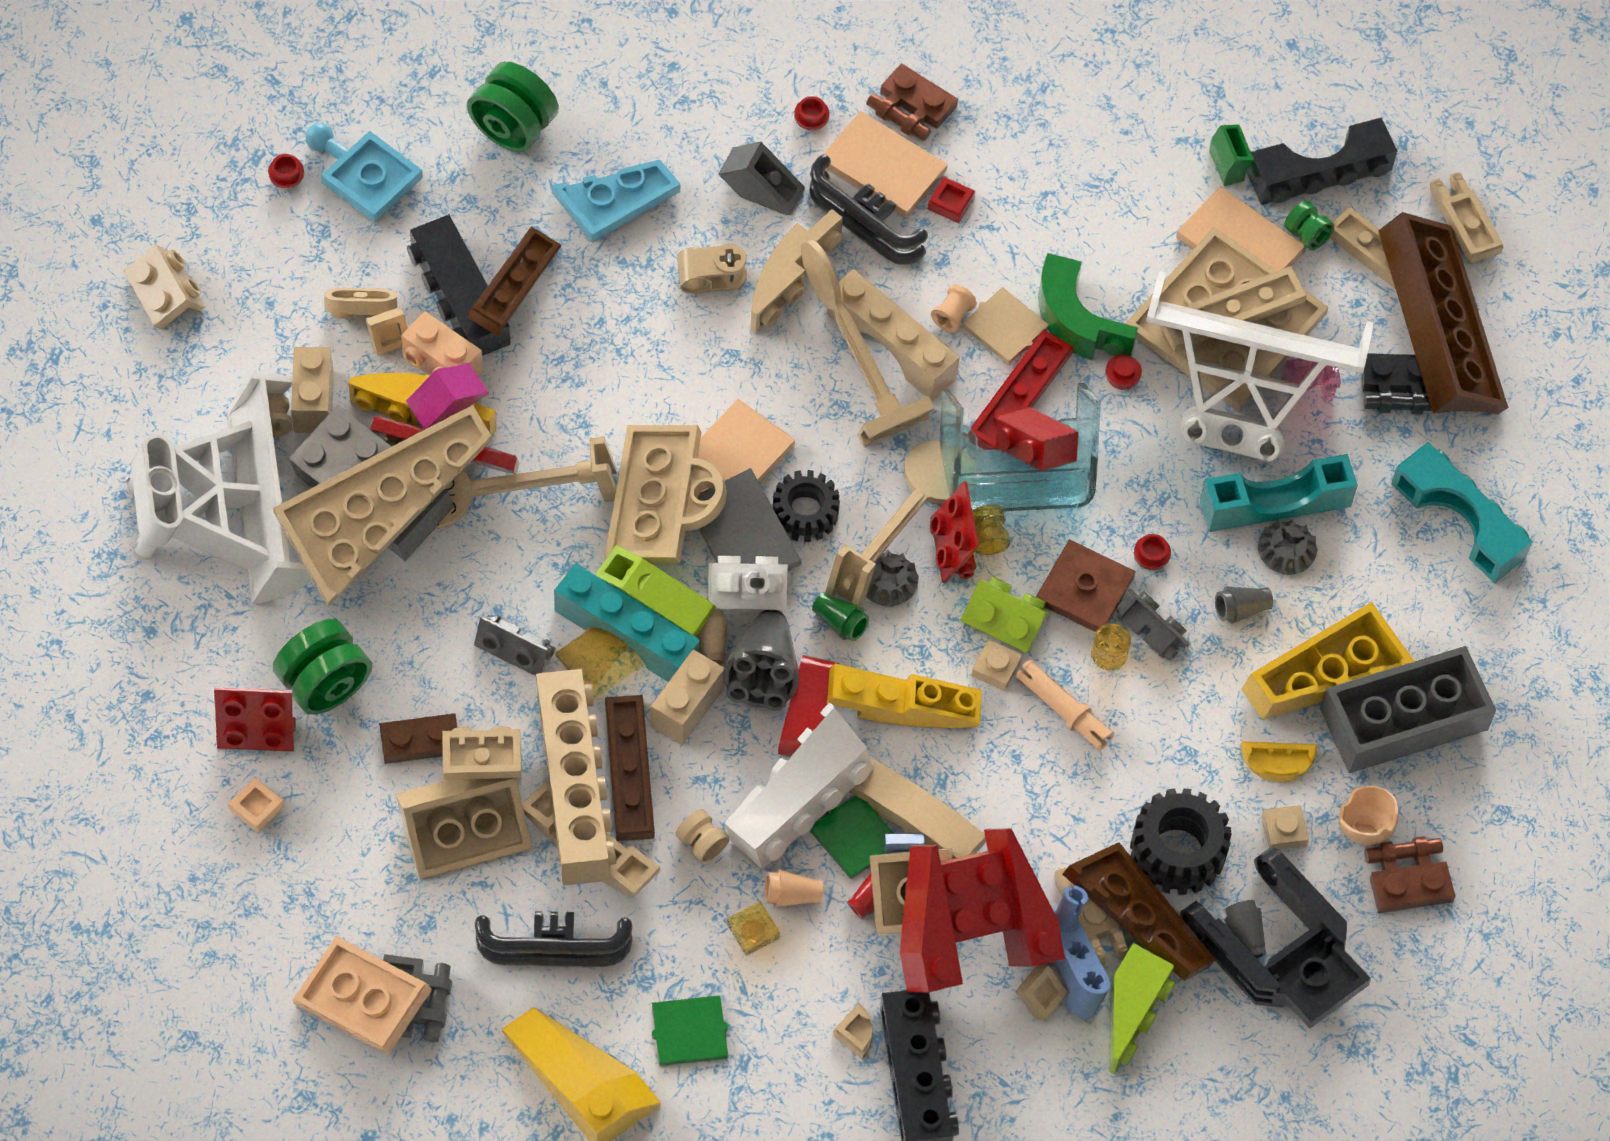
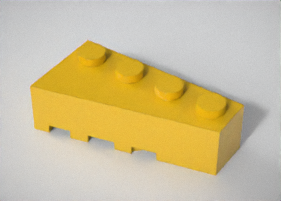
M1370 602L1251 673L1241 690L1262 720L1322 703L1326 688L1411 663L1414 660L1373 602Z

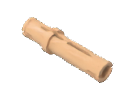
M1029 660L1022 665V668L1026 671L1023 673L1021 670H1018L1016 678L1066 721L1065 726L1071 731L1076 730L1097 751H1101L1108 745L1105 739L1107 738L1111 741L1114 732L1109 730L1091 714L1092 709L1088 705L1077 702L1040 669L1033 660Z

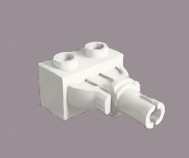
M718 556V563H709L708 601L716 606L715 609L787 610L788 564H778V557L756 556V564H741V556Z

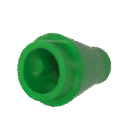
M825 592L821 593L813 603L812 611L818 614L843 640L850 639L851 641H856L867 629L869 616L864 613V608L834 598Z

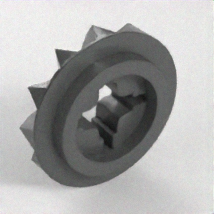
M1277 519L1273 525L1264 528L1258 541V552L1264 564L1273 571L1286 575L1298 574L1307 570L1315 561L1318 551L1316 536L1311 535L1307 525L1302 527L1295 524L1293 519L1288 522H1280ZM1283 537L1289 543H1296L1293 551L1294 556L1292 552H1289L1288 548H1280Z
M887 550L875 562L876 566L866 597L878 605L897 606L905 603L914 595L918 586L919 575L917 574L915 563L907 560L904 553L897 555ZM882 568L889 574L896 573V586L888 579L881 581Z

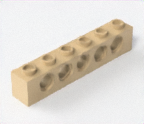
M582 669L536 674L537 695L562 884L566 886L609 881V865L616 864L614 841L606 842L605 832H611V819L609 809L601 808L600 800H607L605 777H597L596 769L602 768L600 745L593 746L592 737H598L596 714L588 715L587 706H593L591 683L584 684Z

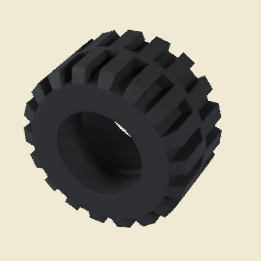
M1175 788L1167 789L1165 797L1157 793L1152 796L1151 803L1145 802L1141 807L1140 814L1137 815L1130 843V849H1132L1131 857L1138 863L1139 867L1155 886L1156 884L1163 886L1161 892L1170 894L1171 889H1176L1178 895H1186L1187 890L1190 888L1194 893L1202 891L1204 883L1210 886L1215 882L1216 876L1221 874L1231 844V827L1227 826L1229 819L1225 812L1218 813L1220 805L1215 800L1211 803L1207 802V795L1199 792L1198 796L1192 795V789L1183 788L1182 793H1176ZM1170 830H1182L1193 835L1200 843L1201 848L1192 853L1175 852L1163 843L1160 835Z

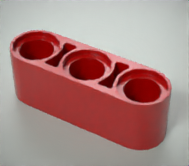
M807 655L802 656L799 666V685L794 696H791L779 742V755L791 757L801 746L802 743L797 739L807 727L814 731L825 718L820 712L827 706L829 670L834 664L840 665V663Z

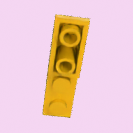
M376 373L351 377L348 383L350 402L364 411L374 410L387 415L391 420L404 424L419 425V421L409 408L406 400L429 375ZM474 403L473 406L491 434L492 439L497 429L496 410Z
M834 664L829 670L827 704L830 702L835 706L857 710V718L876 722L928 728H968L980 725L982 690L911 674L904 680Z

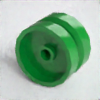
M500 62L485 78V84L479 86L467 100V111L476 127L491 141L513 152H525L530 149L540 137L541 130L552 122L559 110L556 96L549 86L534 72L514 62Z
M325 619L301 630L283 646L273 662V672L288 690H292V697L307 715H318L334 709L353 696L367 681L372 672V662L357 644H353V637L338 619Z

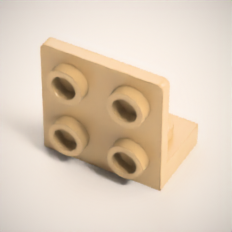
M497 726L490 730H472L467 727H458L452 731H442L443 780L522 778L520 729Z

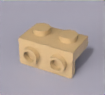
M155 244L126 268L124 273L153 325L163 329L189 307L200 312L205 308V305L199 296L202 293L201 289L193 279L188 277L184 270L186 263L180 254L175 250L169 251Z

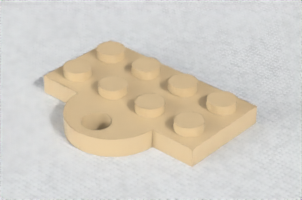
M627 425L605 559L615 545H618L642 557L651 564H680L685 531L702 528L711 523L720 514L726 502L727 489L717 468L706 460L698 459L702 434L698 425ZM704 489H715V494L709 500H698L699 494Z

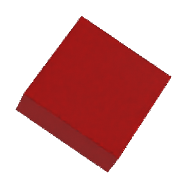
M943 177L930 198L927 209L959 224L974 200L976 191L947 177Z

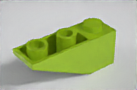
M615 545L595 574L694 637L697 636L716 608L713 603L650 562L618 545Z
M1134 943L1115 972L1110 989L1109 1072L1114 1075L1121 1063L1126 1066L1129 1065L1139 1046L1134 1043L1140 1031L1144 1034L1148 1033L1157 1016V1013L1152 1010L1158 1000L1164 1003L1167 1001L1176 983L1171 980L1174 969L1173 964Z

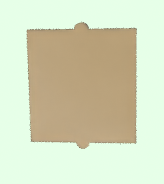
M1003 287L986 302H980L979 308L962 323L964 329L1008 365L1024 350H1028L1043 329L1048 330V324Z

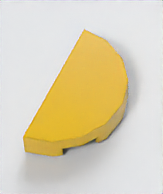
M1242 741L1240 749L1244 762L1253 773L1264 780L1281 783L1294 781L1306 774L1314 762L1318 744Z

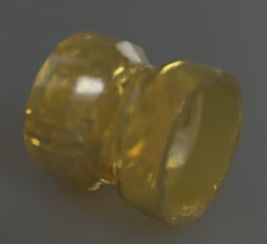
M984 505L973 509L979 548L975 552L980 555H994L1006 550L1010 546L1008 531L1003 527L1006 522L1003 508L998 505Z

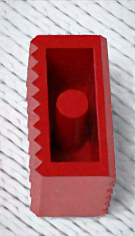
M1030 407L1027 410L1024 408L1021 411L1017 410L1015 413L1012 411L1010 414L1005 413L1004 416L1000 414L997 418L996 447L998 450L1006 452L1007 455L1011 454L1017 460L1025 461L1026 465L1030 464L1031 467L1034 466L1040 472L1077 461L1079 433L1075 429Z

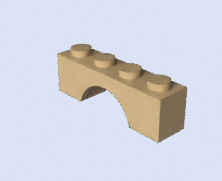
M854 269L839 281L842 304L851 314L859 332L874 337L892 353L899 363L906 381L924 396H929L930 400L933 401L957 380L960 359L957 354ZM827 308L826 314L836 321L833 309Z

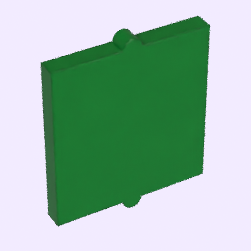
M853 796L838 808L835 807L830 810V813L816 822L810 830L812 835L851 880L871 866L870 856L884 854L885 834H894L875 810L871 808L869 803L857 796Z
M720 995L652 1003L655 1028L652 1031V1038L656 1039L659 1066L728 1059L725 1034L728 1030V1023L724 1022Z

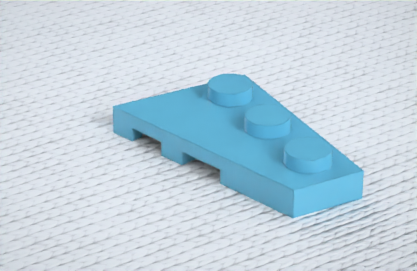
M661 160L618 170L617 174L597 178L596 175L585 177L583 182L565 186L564 183L551 185L553 196L592 243L680 193V183Z

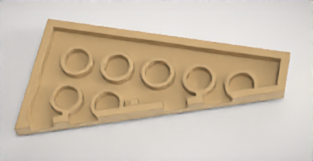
M473 405L273 508L277 520L328 607L491 442V434Z

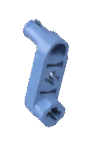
M1067 886L1058 906L1053 909L1059 921L1065 959L1055 962L1070 990L1064 1002L1066 1009L1069 1013L1075 1014L1081 1019H1091L1104 1001L1111 984L1088 936L1079 924L1078 917L1088 901V895L1081 887L1073 886L1071 889L1070 886Z

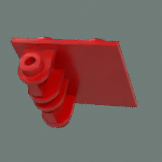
M964 481L930 517V532L934 536L936 565L940 569L942 583H946L953 574H959V577L962 579L971 578L974 576V571L977 568L974 552L979 548L968 484Z
M214 687L218 749L294 752L296 717H293L291 690Z

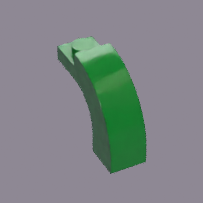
M1047 252L1042 269L1038 302L1041 317L1048 324V331L1074 346L1073 353L1089 360H1093L1096 349L1103 350L1112 356H1131L1138 327L1098 317L1089 312L1081 304L1076 293L1082 261Z

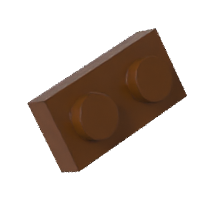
M456 713L379 723L384 763L389 764L443 756L442 731H452L458 728Z

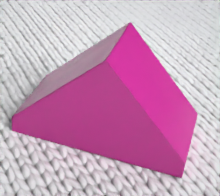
M470 363L435 370L406 400V403L423 429H427L488 396L489 392Z

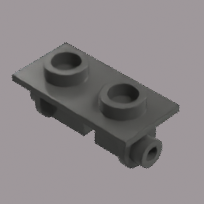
M1132 589L1128 590L1134 598L1130 602L1123 600L1117 606L1115 611L1119 614L1118 619L1123 621L1138 636L1149 626L1152 630L1143 638V641L1157 652L1158 656L1172 660L1180 650L1176 647L1180 641L1187 647L1190 645L1183 637L1187 630L1171 615L1165 621L1156 612L1160 605L1145 591L1138 596Z
M488 615L486 618L481 616L474 646L534 676L542 673L545 660L549 661L555 652V647L550 645V640H544L528 631L522 636L519 634L520 627L502 619L499 615L494 617Z

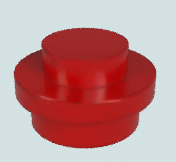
M805 97L796 105L794 119L803 129L819 130L828 123L829 108L818 97Z
M291 154L278 155L269 165V179L279 188L295 187L304 178L303 164Z
M1117 355L1108 361L1105 375L1114 388L1128 390L1140 381L1142 367L1132 356Z
M1148 534L1136 542L1133 554L1135 561L1141 567L1147 570H1159L1168 564L1171 557V548L1162 536Z

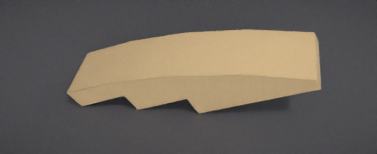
M872 758L871 761L874 769L870 772L868 778L862 784L854 786L849 791V793L870 803L871 808L879 816L902 827L905 834H924L925 845H938V849L952 848L953 859L976 854L986 843L985 834L952 808L920 786Z

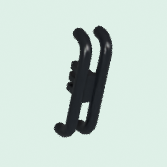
M822 154L816 158L811 166L809 192L811 199L819 208L826 213L833 209L843 217L842 225L884 258L895 264H913L924 257L926 248L922 244L928 238V233L925 229H917L910 235L897 233L883 222L893 213L897 206L896 203L889 200L880 208L886 199V196L881 192H877L869 200L875 191V187L869 183L851 198L829 181V173L825 170L831 164L830 157Z
M535 911L534 938L499 937L492 933L490 919L487 916L480 915L475 920L477 949L483 958L499 965L612 966L625 959L631 950L633 941L631 934L633 924L626 917L621 918L617 922L616 933L606 939L574 938V912H566V926H558V911H551L550 926H543V911Z

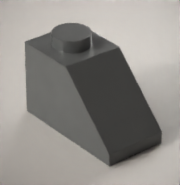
M761 141L733 147L718 173L741 198L784 215L792 214L805 189V186Z

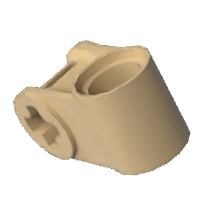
M735 244L703 248L690 247L681 250L677 254L680 288L684 293L701 294L710 291L735 290L743 286L747 279L745 251ZM729 253L731 254V260H730V259L728 260V256H727V255H728ZM730 275H733V281H730Z

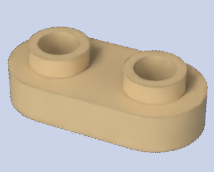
M333 288L324 293V308L336 318H350L353 315H368L372 317L397 308V293L392 290L378 288Z

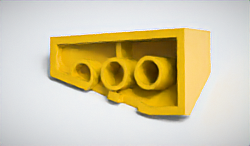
M532 1007L502 1029V1033L589 1141H612L661 1105L659 1099L637 1072L535 1007Z

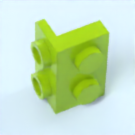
M993 576L990 582L979 580L960 621L1025 653H1030L1045 619H1049L1052 613L1043 608L1046 602L1028 593H1025L1024 597L1021 598L1010 592L1012 585Z

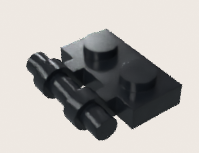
M1367 354L1363 374L1361 373L1362 392H1377V395H1364V409H1378V413H1390L1391 410H1410L1411 414H1423L1424 411H1432L1428 397L1424 396L1427 392L1416 355ZM1391 393H1409V396H1396Z

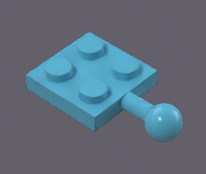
M315 123L306 131V143L311 149L315 151L326 150L337 159L321 175L322 184L374 223L423 178L422 169L371 131L366 133L349 150L334 139L332 129L324 123Z

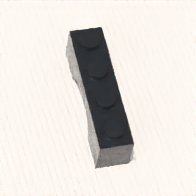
M1382 117L1350 125L1343 148L1328 157H1305L1295 153L1284 143L1251 151L1254 161L1246 173L1261 205L1272 202L1282 203L1294 196L1302 194L1312 195L1328 187L1336 185L1346 186L1362 178L1383 176L1392 171L1398 151Z

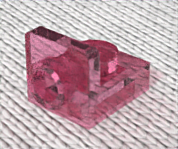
M1300 358L1286 360L1281 379L1300 383L1316 362ZM1326 365L1307 390L1320 385L1325 403L1332 402L1336 389L1340 388L1341 385L1338 368Z

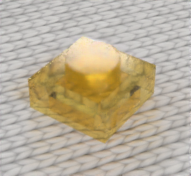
M761 901L727 918V926L745 956L780 939V931Z

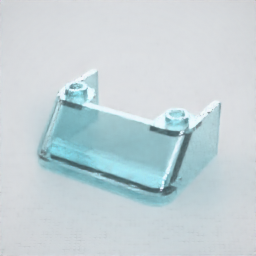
M1077 383L1076 418L1057 420L1079 433L1077 461L1040 472L1034 466L1026 465L1025 461L1021 462L1020 459L1017 460L1016 457H1012L1011 454L1007 455L1002 450H977V437L974 431L969 426L963 424L964 408L949 389H942L940 449L949 497L965 481L968 484L973 513L1079 508L1087 505L1096 493L1101 401L1085 383Z

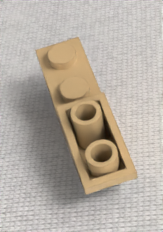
M833 209L808 231L796 223L771 253L760 274L753 296L750 330L755 334L765 325L771 326L778 319L781 310L789 303H796L803 295L806 271L801 254L802 244L813 239L818 242L824 251H831L841 241L843 217Z

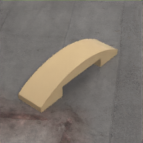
M545 781L522 806L526 817L557 846L550 785L548 781ZM605 832L606 842L614 841L616 864L609 865L610 880L603 882L627 895L635 897L661 869L632 845L627 849Z

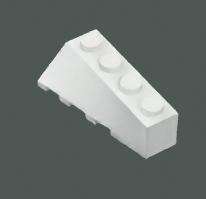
M830 702L820 712L825 718L815 730L811 731L807 727L797 739L802 744L789 760H784L781 757L774 765L769 783L765 787L757 785L724 823L732 844L762 869L771 861L779 859L792 842L800 835L808 833L823 814L828 810L834 809L841 802L842 797L854 786L862 784L874 769L867 747Z

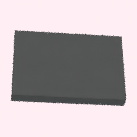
M749 468L725 480L727 497L722 511L711 523L699 528L716 563H718V556H741V564H756V556L778 557V564H788V571L802 565L798 553L752 469ZM709 488L701 492L698 500H709L715 494V489Z

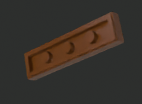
M531 226L471 308L467 318L499 336L562 245Z
M643 695L605 697L616 841L655 839Z

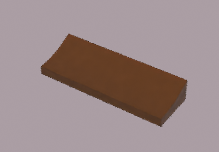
M1405 212L1400 213L1379 229L1378 232L1432 412L1473 411L1499 415L1508 408V404L1451 225Z

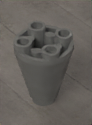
M778 610L762 611L755 617L729 656L724 666L723 678L727 688V696L731 701L744 703L752 707L779 711L785 708L787 701L791 699V696H794L799 685V670L790 626L782 612Z

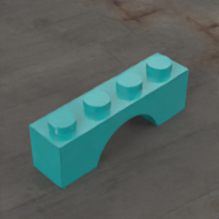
M1427 442L1397 465L1391 485L1416 509L1425 506H1443L1456 511L1465 518L1474 535V545L1469 560L1494 584L1526 559L1533 542L1529 538L1527 531L1522 526L1514 524L1503 513L1497 502L1488 499L1468 475L1462 474L1455 468L1443 451L1437 450Z
M1344 454L1312 460L1297 473L1274 481L1255 482L1244 478L1241 473L1207 478L1204 480L1200 504L1208 531L1213 532L1276 521L1277 519L1281 520L1349 508L1352 506L1358 485L1349 456Z
M577 563L574 564L554 589L555 612L584 630L596 627L614 634L639 655L649 671L667 682L671 680L692 650L700 653V640Z

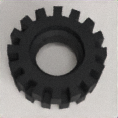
M801 470L795 471L794 479L788 474L784 477L783 483L779 482L776 486L772 507L787 535L789 532H792V540L798 542L799 535L804 536V542H811V535H815L818 541L823 539L824 532L829 535L833 530V525L836 526L840 505L838 489L834 490L835 484L832 480L825 483L826 475L822 473L819 474L818 478H814L813 470H807V476H802ZM809 497L818 501L820 509L813 515H801L793 510L792 503L797 498Z

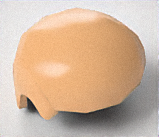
M1374 785L1353 789L1345 805L1342 804L1340 808L1339 826L1342 833L1354 843L1366 846H1375L1387 841L1395 832L1398 824L1399 808L1397 798L1387 789Z

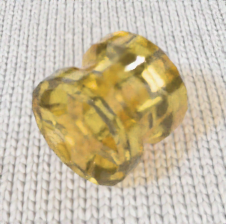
M1105 624L1096 631L1091 648V658L1098 667L1105 670H1116L1126 663L1131 646V636L1128 631L1118 624Z

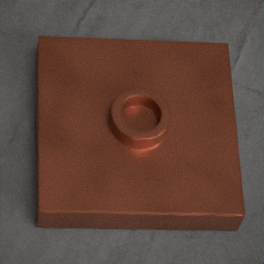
M1069 539L1036 597L1046 602L1045 608L1102 635L1133 581L1136 571Z

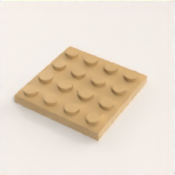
M1213 227L1165 279L1160 301L1187 306L1274 273L1276 270ZM1305 291L1307 297L1304 303L1252 323L1308 336L1327 315L1328 306ZM1151 295L1125 324L1138 327L1136 335L1138 341L1191 378L1186 348L1174 352L1161 326L1146 322L1152 299ZM1210 338L1195 344V351L1199 360L1245 371L1250 346ZM1257 348L1252 372L1271 377L1289 356ZM1200 372L1202 386L1211 393L1232 380ZM1243 383L1221 400L1240 412L1253 396L1247 384Z

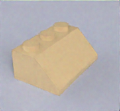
M516 778L445 780L396 794L404 831L420 880L532 849Z

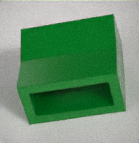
M1239 124L1220 125L1211 138L1209 148L1213 162L1223 186L1245 181L1248 168L1254 161L1250 148Z

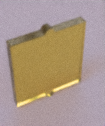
M596 627L590 628L555 652L556 657L567 670L582 669L584 684L591 683L593 700L645 665L639 655L623 640L606 630Z

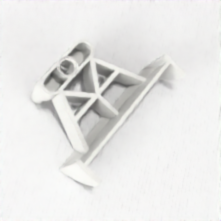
M1159 271L1146 322L1182 330L1196 402V406L1190 407L1184 412L1180 422L1181 434L1187 442L1270 462L1277 459L1285 448L1286 436L1278 425L1326 365L1363 374L1374 322L1366 321L1360 348H1355L1160 301L1167 273ZM1192 333L1250 346L1245 371L1197 359ZM1257 348L1316 362L1300 383L1252 372ZM1200 372L1232 379L1204 398ZM1243 383H1246L1265 421L1210 407ZM1259 386L1290 393V396L1275 415H1273ZM1235 424L1242 429L1243 437L1238 441L1231 442L1224 437L1223 429L1227 425Z
M250 373L227 409L228 429L175 447L169 438L161 434H150L144 439L131 461L132 471L124 481L127 484L125 485L127 492L135 496L140 534L132 545V548H135L132 552L136 558L142 561L153 559L158 547L166 545L171 537H175L248 570L252 604L281 598L295 592L312 580L302 562H290L287 535L273 511L274 507L282 504L267 394L277 393L284 395L292 386L290 376ZM232 449L236 483L222 482L219 453ZM179 484L199 498L183 511ZM226 508L240 509L243 538L229 532ZM204 512L206 513V521L198 518Z

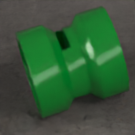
M1303 201L1296 205L1284 222L1285 228L1292 235H1299L1301 242L1309 250H1316L1323 246L1329 240L1335 228L1334 223L1326 216H1320L1317 208L1309 201Z

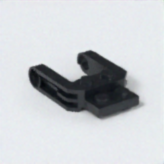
M1270 847L1254 859L1256 870L1263 881L1309 930L1269 958L1265 966L1259 962L1220 918L1216 920L1197 900L1181 910L1180 916L1216 959L1215 962L1255 1005L1280 1008L1288 1005L1310 1029L1368 987L1371 978L1345 951L1347 921L1280 850Z

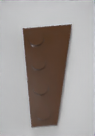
M1120 842L1069 865L1062 875L1073 885L1085 890L1089 899L1151 953L1173 964V972L1183 981L1209 969L1216 961Z

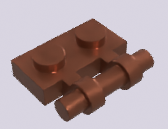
M901 63L881 85L880 94L886 98L882 99L872 93L866 102L867 106L876 111V116L884 121L889 119L901 127V131L909 137L914 135L925 141L929 137L931 129L923 124L926 122L933 128L938 129L956 109L958 98ZM899 107H902L903 109L907 110V111L910 112L911 114L908 115V114L904 113L903 111H901V110L898 109V108H899Z
M1425 836L1415 837L1412 839V842L1393 845L1392 841L1380 843L1378 847L1365 849L1366 863L1381 862L1383 870L1372 872L1369 878L1378 914L1453 903L1456 895L1447 862L1431 863L1429 856L1443 853L1441 838L1427 840ZM1414 857L1416 866L1397 867L1396 860Z

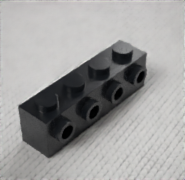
M907 990L882 993L880 1013L901 1141H953V1136L959 1135V1125L956 1111L949 1112L947 1099L953 1097L950 1074L943 1075L941 1062L946 1061V1047L944 1038H937L935 1025L940 1024L938 1001H931L930 993L907 992Z

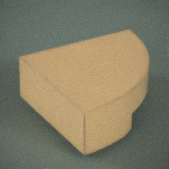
M859 1003L833 1030V1036L862 1060L867 1055L871 1046L872 1025L869 1014Z

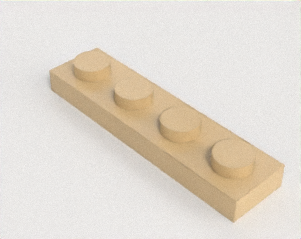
M1289 266L1184 307L1252 323L1304 303L1307 294L1292 266ZM1160 325L1174 352L1185 348L1182 330ZM1192 333L1194 345L1212 338Z

